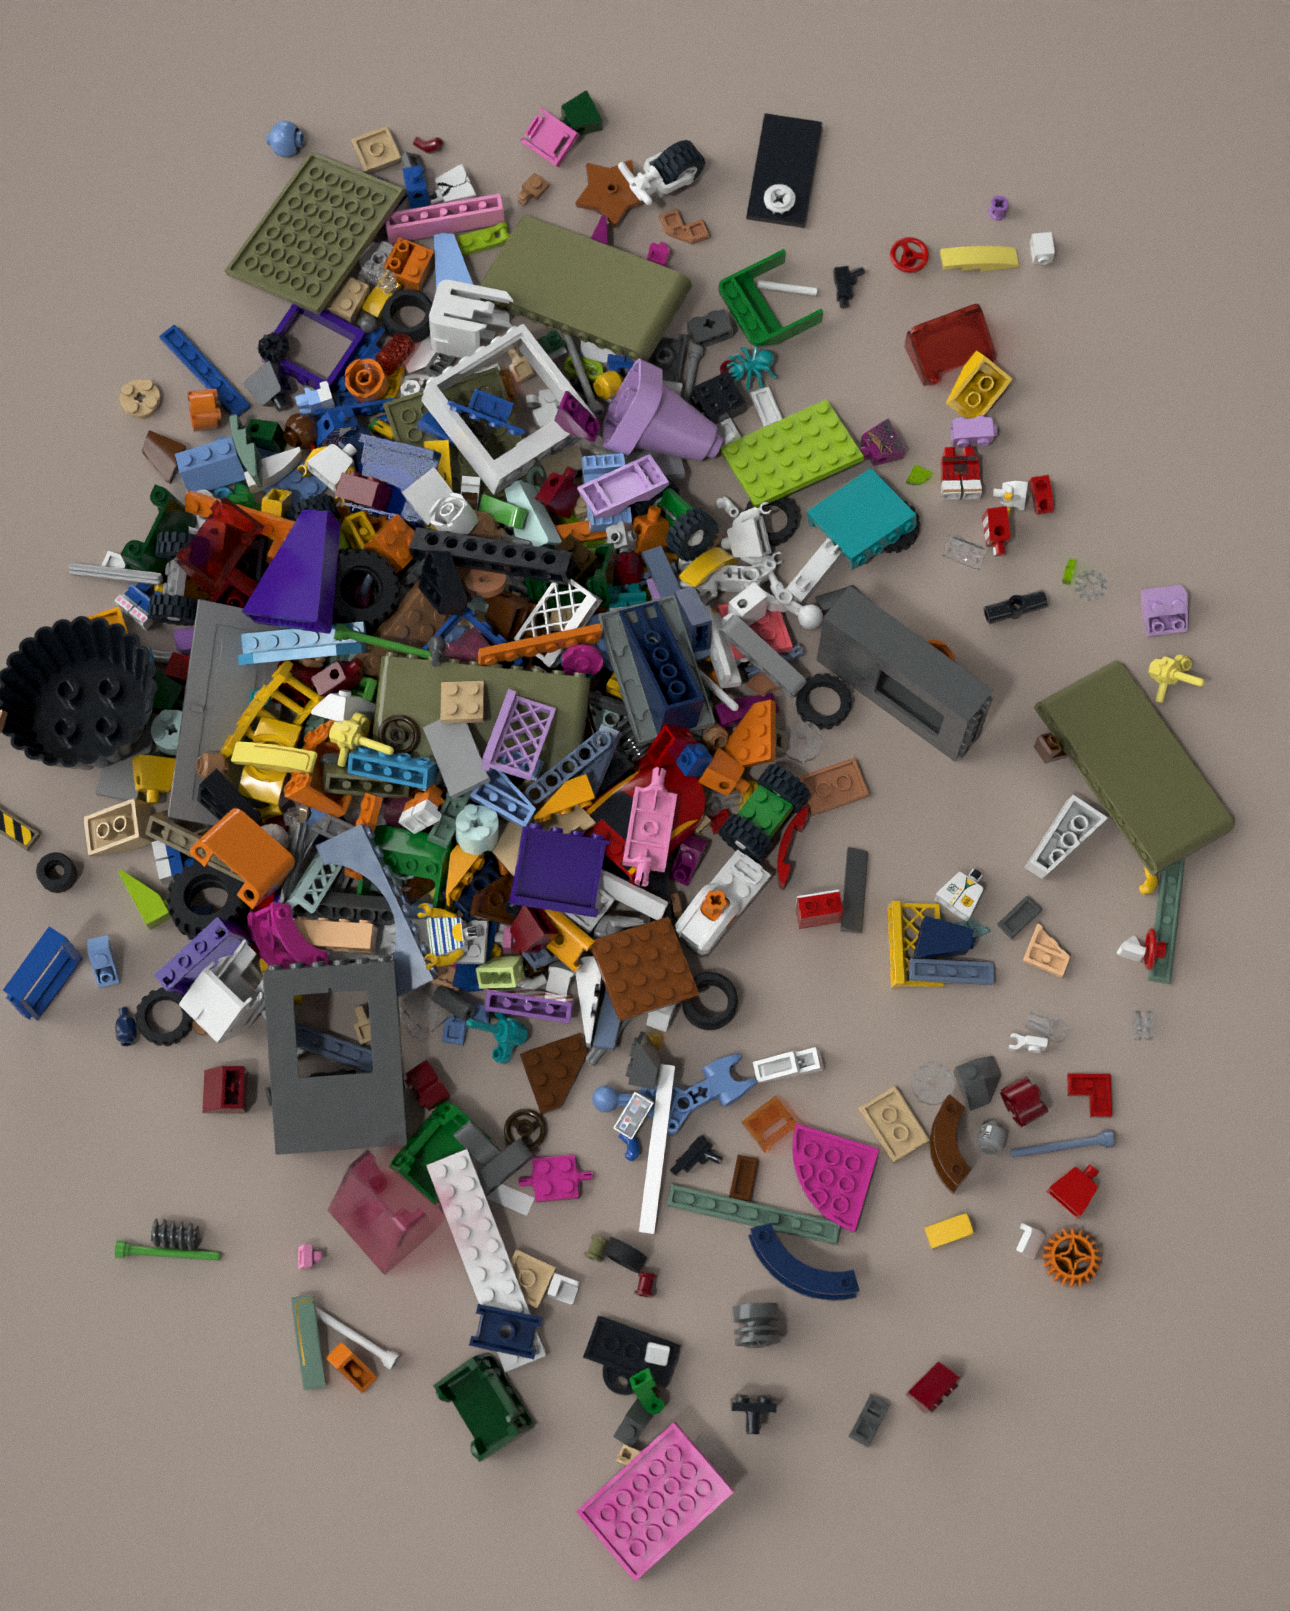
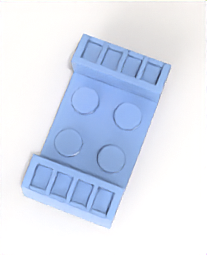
M624 454L583 456L581 458L583 484L624 466ZM586 504L590 533L606 531V527L622 521L630 525L632 524L631 507H626L618 515L595 518Z

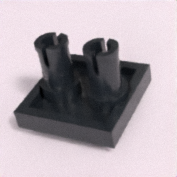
M736 1395L735 1399L731 1398V1411L746 1413L747 1434H760V1414H763V1412L777 1413V1403L775 1400H772L771 1396L758 1395V1399H750L749 1395Z

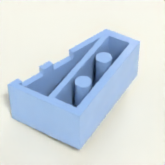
M490 768L487 772L491 781L473 789L470 794L471 800L481 806L494 810L497 815L520 828H523V826L529 827L537 813L536 808L502 771Z

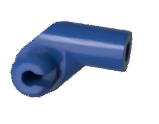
M620 1133L618 1137L627 1144L625 1158L629 1161H634L640 1155V1143L635 1137L631 1140Z

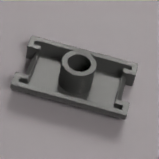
M679 333L678 339L662 336L649 358L648 363L662 369V380L679 383L688 335ZM661 357H667V358H669V359H667V360H661L660 358H661Z

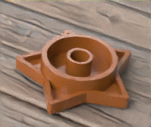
M633 160L624 162L633 174ZM586 163L588 186L577 199V208L594 210L600 215H606V220L616 228L624 214L631 208L645 204L630 189V184L618 168V165L608 168Z

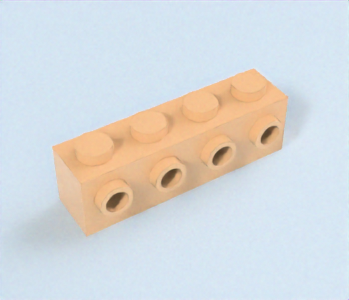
M302 916L293 919L301 936L319 950L375 954L378 929L371 921L360 920L359 923H351L350 920L339 919L338 922H334L327 918L310 920V918Z

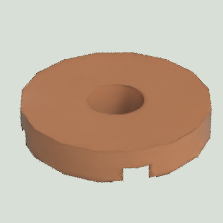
M475 569L471 570L465 578L467 592L475 597L477 595H481L482 598L494 597L500 594L507 584L505 574Z

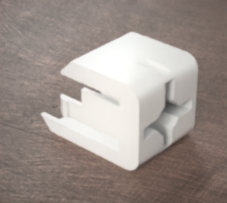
M453 280L441 281L437 287L429 314L432 350L459 358L470 357L480 347V340L491 342L494 339L496 331L486 330L487 325L506 329L512 328L507 312L495 310V304L490 301H481V298L509 304V301L513 302L507 291Z
M245 939L233 955L230 954L218 960L219 964L214 970L212 969L216 962L213 961L200 973L179 1003L218 1044L244 1033L265 1007L263 980L255 989L242 976L256 956V953L247 945Z

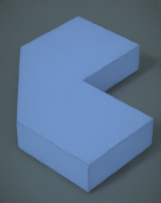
M471 1003L476 1007V1012L472 1019L489 1023L491 1011H486L485 1005ZM455 1015L446 1019L442 1043L463 1046L467 1027L466 1022Z

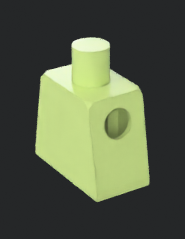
M521 956L494 957L487 961L486 964L476 968L479 989L514 988L519 985L525 976Z

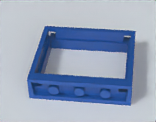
M469 607L464 609L463 616L452 615L434 635L445 639L464 617L493 644L508 643L500 634L497 637L490 632L493 628L484 620L480 623L475 619L477 614ZM426 644L422 649L429 651ZM522 657L514 660L515 663L512 666L522 667L525 662L521 659Z
M49 926L4 987L3 991L8 995L6 999L11 1002L10 1004L22 1016L29 1020L32 1017L38 1021L83 958L67 937ZM59 951L58 956H57V957L55 958V960L52 962V964L50 965V967H49V968L47 969V971L44 973V975H43L42 978L39 980V982H38L37 985L34 987V989L31 991V993H30L29 996L26 998V1000H24V998L26 997V995L28 994V992L31 990V988L34 986V984L36 983V981L39 979V977L42 975V973L44 972V970L47 968V966L49 965V963L52 961V959L55 957V955H56L57 952Z

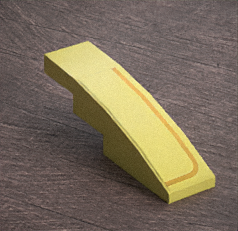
M236 742L231 761L235 764L253 765L256 768L275 769L278 772L312 773L318 753L272 744Z

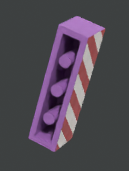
M516 987L488 988L485 1010L569 1023L574 996Z

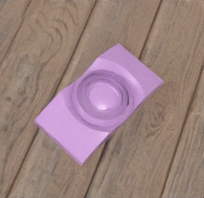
M648 454L577 487V490L595 518H605L618 515L635 502L650 500L669 485V481L652 456Z

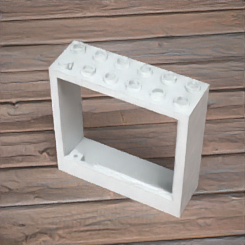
M524 324L518 327L513 326L504 336L495 337L488 346L479 347L472 356L463 357L458 362L459 364L454 367L449 366L438 377L433 376L428 379L421 400L493 495L526 475L531 467L535 465L540 466V460L544 459L546 455L560 453L563 449L582 438L565 432L553 420L518 442L516 447L493 460L459 414L450 410L451 406L447 405L448 400L443 395V391L516 346L559 402H561L564 392L569 391L595 417Z

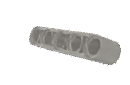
M732 615L719 630L720 634L789 697L794 698L807 683L806 679L739 617Z

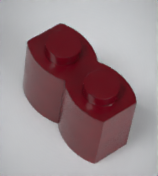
M427 1059L405 1073L407 1079L404 1082L410 1091H416L418 1097L415 1099L422 1109L426 1107L428 1111H431L442 1102L450 1099L448 1091Z

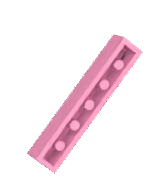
M500 194L392 212L385 224L389 243L393 244L398 237L410 241L432 237L443 232L455 233L495 226L500 222H505L501 196Z

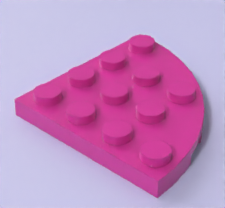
M796 1123L793 1134L792 1157L795 1173L803 1192L812 1205L825 1218L841 1228L855 1233L879 1149Z

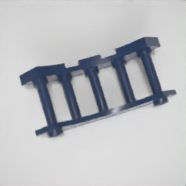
M771 1223L750 1228L751 1235H748V1238L758 1260L773 1278L788 1289L809 1298L827 1301L849 1300L857 1297L855 1292H860L854 1270L831 1272L810 1267L796 1259L784 1248L776 1236Z

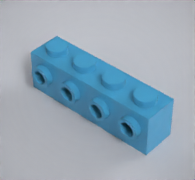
M361 745L349 753L348 774L428 789L436 783L437 762L430 761L427 757L414 758L407 753L388 755Z

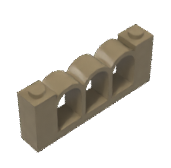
M168 810L150 815L145 835L192 858L194 857L189 854L190 849L212 828V825L167 818ZM203 848L198 850L201 856L206 857V852ZM215 854L212 856L207 865L245 883L239 875Z

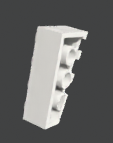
M1072 795L1066 800L1024 868L1039 878H1044L1108 817Z

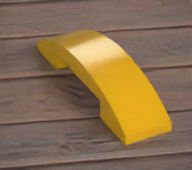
M721 547L712 548L688 565L679 575V579L689 586H694L696 589L706 582L709 575L725 565L736 564L738 559Z

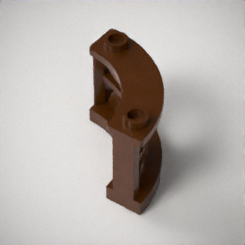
M948 1095L932 1124L929 1150L937 1176L953 1194L967 1178L971 1168L962 1158L956 1140L958 1121L965 1107L953 1096Z

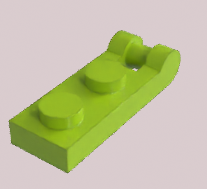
M500 222L496 226L455 236V239L463 257L504 246L511 234L508 233L509 227L507 222ZM501 234L499 238L495 237V235Z

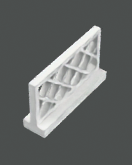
M572 578L568 585V591L559 592L558 583L552 582L514 640H522L521 638L524 633L530 630L533 632V637H537L536 629L546 628L547 634H551L550 627L560 625L561 631L585 627L603 600L593 595ZM581 591L587 595L582 603L575 604L574 592ZM570 593L571 605L561 607L560 595ZM556 596L557 608L547 609L546 601L548 598ZM572 608V618L568 621H563L562 610ZM558 611L559 622L549 624L548 612ZM544 613L546 625L536 626L535 617L537 614ZM568 648L558 649L555 652L547 653L546 656L541 653L535 656L541 659L548 667L556 669L560 663L559 658Z

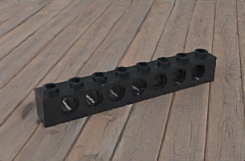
M416 527L409 545L410 553L415 560L425 559L427 550L450 551L454 564L457 567L569 585L576 565L573 554L566 550L559 551L547 547H534L524 543H510L506 540L497 541L487 537H472L468 534L460 535L449 531H435L430 528Z

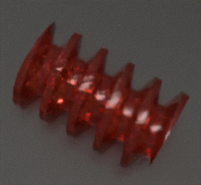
M397 333L376 354L375 361L379 363L386 375L394 374L399 366L415 350V343L408 335Z

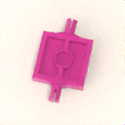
M575 1155L532 1159L533 1171L531 1177L518 1178L519 1187L532 1186L535 1192L536 1203L579 1199V1183L584 1180H592V1171L579 1172L576 1167Z

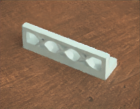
M317 851L285 904L291 905V909L300 904L312 914L317 909L342 866L331 864L332 874H325L323 860ZM321 879L323 888L316 889L314 880ZM305 894H312L313 905L303 898Z

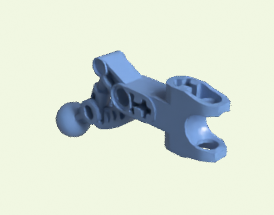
M739 1053L717 1059L705 1066L701 1071L706 1080L683 1091L677 1086H673L670 1104L671 1111L667 1128L668 1136H675L689 1114L718 1098L722 1107H727L738 1101L744 1094L756 1086L757 1082L754 1078L738 1082L730 1077L729 1070L741 1061L742 1057ZM606 1085L594 1091L592 1102L597 1110L604 1113L611 1112L617 1106L626 1107L633 1095L619 1094L613 1087ZM655 1085L654 1090L641 1088L638 1092L650 1100H656L657 1085ZM698 1092H706L705 1098L702 1096L697 1097ZM685 1100L688 1102L689 1107L681 1109L677 1103ZM654 1104L646 1115L650 1119H653Z

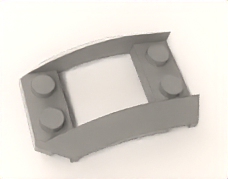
M329 814L325 815L308 829L300 865L318 834L331 839L355 826ZM344 866L340 869L327 892H344L350 876L344 874ZM298 872L296 885L303 876L300 872ZM314 880L316 889H322V882Z

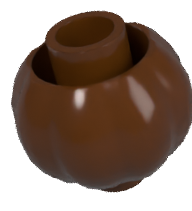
M304 413L291 415L286 421L284 428V438L288 445L294 448L300 447L301 450H309L311 445L315 447L318 437L316 423L319 420Z

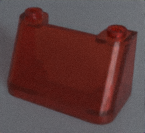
M980 304L969 305L912 327L907 332L904 345L923 386L935 385L940 382L944 372L965 365L975 351L983 354L992 362L997 357Z
M225 496L220 501L216 499L209 508L212 511L186 549L182 547L175 556L178 559L176 563L210 597H213L222 589L229 577V573L248 546L252 544L256 534L259 535L265 527Z

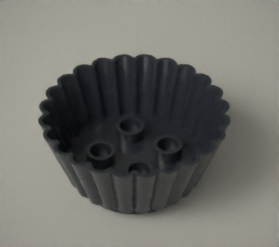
M78 616L72 622L67 619H60L53 624L52 628L49 626L40 627L35 632L34 637L25 638L20 642L19 651H15L7 657L6 664L8 667L0 671V710L7 712L2 731L3 735L11 737L12 747L24 751L28 759L42 761L47 766L91 770L94 767L104 768L109 762H118L122 755H128L132 751L133 745L140 742L142 733L147 728L153 710V701L157 691V683L154 680L156 667L152 662H149V649L145 646H140L138 635L126 633V629L122 624L113 623L109 625V622L102 617L90 621L86 616Z

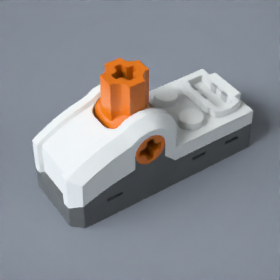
M737 850L710 884L705 885L699 891L675 924V934L678 941L700 958L708 957L767 886L771 875L750 857Z

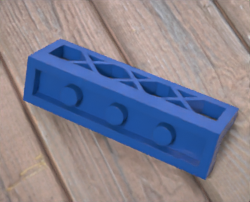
M491 921L488 922L486 962L490 960L497 923ZM456 964L452 987L466 992L484 991V988L479 989L478 982L475 985L477 979L476 968L482 964Z

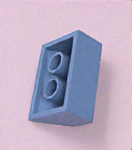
M232 436L175 454L179 473L188 491L197 492L204 489L210 492L246 481L244 475L246 469L235 448Z

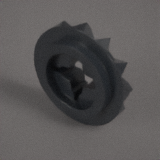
M271 332L268 335L264 334L263 338L259 340L257 348L259 355L265 361L279 362L288 355L290 345L287 337H284L281 333ZM269 342L273 343L274 345L277 344L278 352L273 348L269 349Z

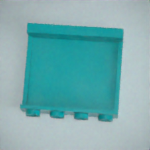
M872 468L807 511L808 523L812 527L817 526L831 539L835 546L839 545V550L850 561L852 570L857 566H862L867 559L879 554L883 548L895 543L899 537L911 532L917 526L916 514Z

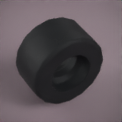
M53 852L40 859L37 864L36 875L46 890L53 893H61L73 886L76 881L77 871L68 856L63 853ZM58 865L64 868L63 876L52 880L49 877L51 868Z

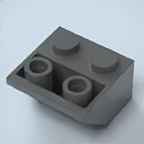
M641 1031L639 1037H635L632 1043L631 1058L627 1067L626 1077H630L629 1085L654 1090L662 1056L647 1034Z

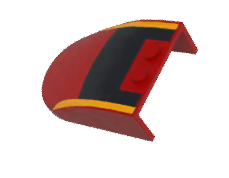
M654 764L646 766L622 780L585 809L586 813L596 824L584 832V835L586 837H591L592 834L603 835L604 840L610 841V845L606 844L604 854L629 876L630 883L637 886L635 884L637 868L625 866L622 863L635 786L645 788L651 784L652 771L654 768H657ZM678 765L658 767L659 776L661 768L666 770L665 790L669 793L677 794L667 857L695 831L702 821L705 812V795L702 785L698 782L699 780L696 776L685 777Z

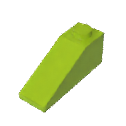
M123 870L117 871L149 930L171 919L166 899L162 900L159 894Z

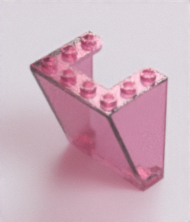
M367 1149L349 1165L328 1208V1212L378 1269L386 1275L428 1238L434 1230L427 1215L420 1207L411 1213L403 1206L394 1213L382 1200L379 1194L386 1188L387 1179L380 1171L375 1161V1156Z

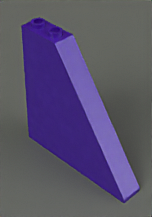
M316 509L302 510L242 610L253 622L330 634L332 630L341 523L335 519V515L328 510L318 511Z

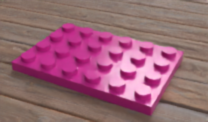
M674 1422L576 1512L632 1579L636 1581L735 1490L681 1427Z

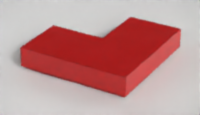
M1067 1074V1096H1089V1115L1092 1118L1112 1117L1111 1074Z

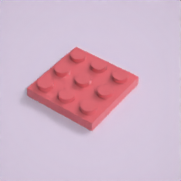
M728 604L717 605L716 611L720 613L721 618L728 614ZM766 609V616L749 625L777 653L792 651L793 646L780 611ZM730 644L734 659L746 658Z

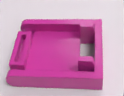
M541 108L540 112L546 115V117L543 118L537 114L525 132V135L531 138L530 142L525 138H522L521 142L553 165L559 167L580 134L547 110ZM565 137L568 138L559 155L555 152Z

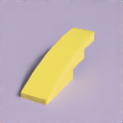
M966 246L940 249L943 270L961 268V271L979 269L980 272L1019 267L1016 248Z

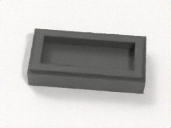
M1026 896L997 923V926L1012 940L1042 910Z

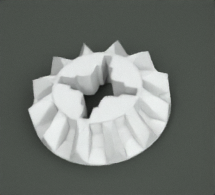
M776 184L766 190L764 203L767 209L772 210L773 213L780 212L782 214L785 211L789 212L792 206H794L795 194L788 186ZM776 197H778V198L784 197V198H783V203H781V202H779V201H778V202H775V201H776Z

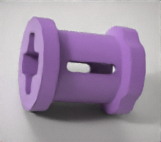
M995 196L991 200L989 216L993 220L999 221L1006 216V209L1008 208L1007 198Z

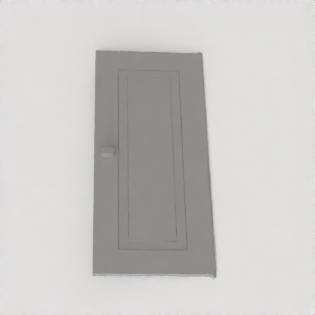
M201 599L198 600L167 818L212 826L219 822L214 815L197 801L199 784L204 780L196 772L197 758L201 757L204 752L219 753L228 736L230 734L233 736L238 727L236 723L250 704V693L254 689L262 688L264 684L268 685L273 680L271 676L277 670L279 661L239 665L238 655L243 654L241 634L292 628L257 624L242 612L243 608ZM271 701L264 710L280 720L282 704ZM255 716L249 725L254 732L261 719L260 716ZM247 736L242 737L240 742L253 741ZM230 755L225 760L229 763V770L224 776L238 791L245 765L233 763L231 761L232 755ZM245 798L255 808H264L269 804Z

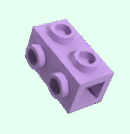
M977 416L972 419L959 417L952 420L950 426L952 446L963 448L969 445L987 446L991 444L994 436H997V426L993 424L992 417Z

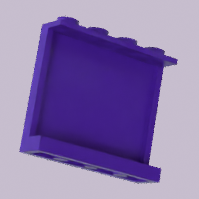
M530 823V827L523 826L510 903L597 918L596 898L606 844L610 845V841L604 840V836L598 834L585 837L583 836L584 832L571 830V834L563 833L562 828L551 827L549 831L543 830V825Z

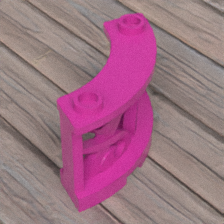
M272 902L270 906L247 914L252 941L255 940L260 950L258 953L268 966L282 964L283 968L290 967L289 964L304 962V966H311V963L314 961H326V965L328 964V952L315 948L299 933L292 917L291 905ZM278 938L281 941L282 945L285 947V949L278 942Z

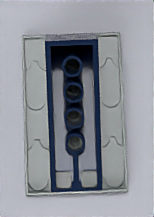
M675 595L598 615V621L601 625L602 635L608 650L607 653L618 681L619 690L638 746L653 743L665 724L685 727L690 732L715 724Z

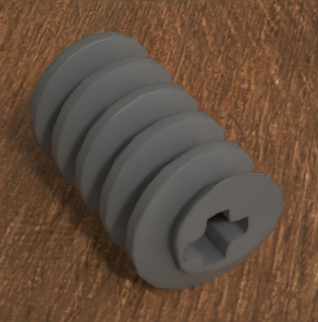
M628 717L613 726L615 727L614 730L622 732L619 742L624 741L621 749L629 748L625 755H633L630 760L631 763H635L647 755L646 752L651 744L637 745Z
M155 1218L151 1231V1242L154 1243L155 1247L160 1246L162 1242L164 1248L171 1244L172 1249H176L179 1245L181 1250H185L188 1245V1249L194 1251L198 1241L199 1225L196 1230L193 1229L192 1223H189L187 1229L184 1227V1222H181L179 1227H176L175 1221H172L171 1225L167 1226L165 1219L159 1225L158 1219Z

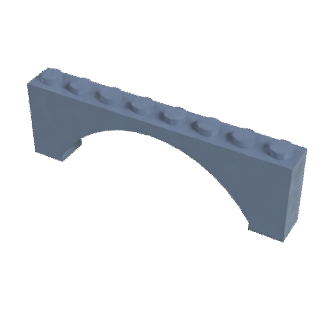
M360 824L317 845L316 848L324 865L337 864L362 874L378 887L389 903L396 925V946L393 960H396L398 997L438 979V969L436 965L431 970L426 969V965L431 963L429 960H423L429 954L428 947L424 942H421L418 936L420 930L416 923L411 921V911L400 897L402 896L401 889L397 884H394L391 878L393 876L392 870L388 864L385 865L382 858L384 853L373 839L375 837L374 831L367 824Z

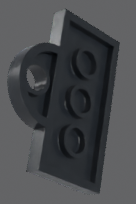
M598 1315L583 1358L603 1365L602 1375L605 1385L613 1393L626 1396L634 1394L629 1378L647 1368L652 1372L656 1385L666 1388L681 1345ZM649 1342L670 1348L666 1366L645 1361ZM618 1377L625 1378L627 1380L626 1388L622 1390L617 1389L614 1385L615 1380Z

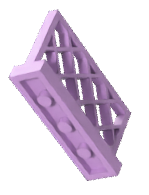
M508 689L486 747L481 769L489 771L492 768L531 781L556 708L516 696V691ZM518 704L527 706L529 711L519 714L516 707ZM541 711L549 713V717L542 721L536 715V713ZM532 715L536 723L527 726L523 718ZM519 720L523 728L513 731L510 724ZM539 727L543 734L534 738L530 730ZM526 732L530 740L520 743L517 735ZM513 738L516 746L507 749L504 741ZM533 744L536 752L527 755L524 747ZM520 750L523 758L514 761L510 753ZM504 755L510 761V763L505 765L496 762L499 757ZM527 762L530 770L529 772L519 770L517 765Z

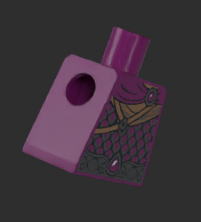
M889 418L864 433L861 437L862 447L859 450L863 454L864 459L869 458L873 466L904 458L905 448Z

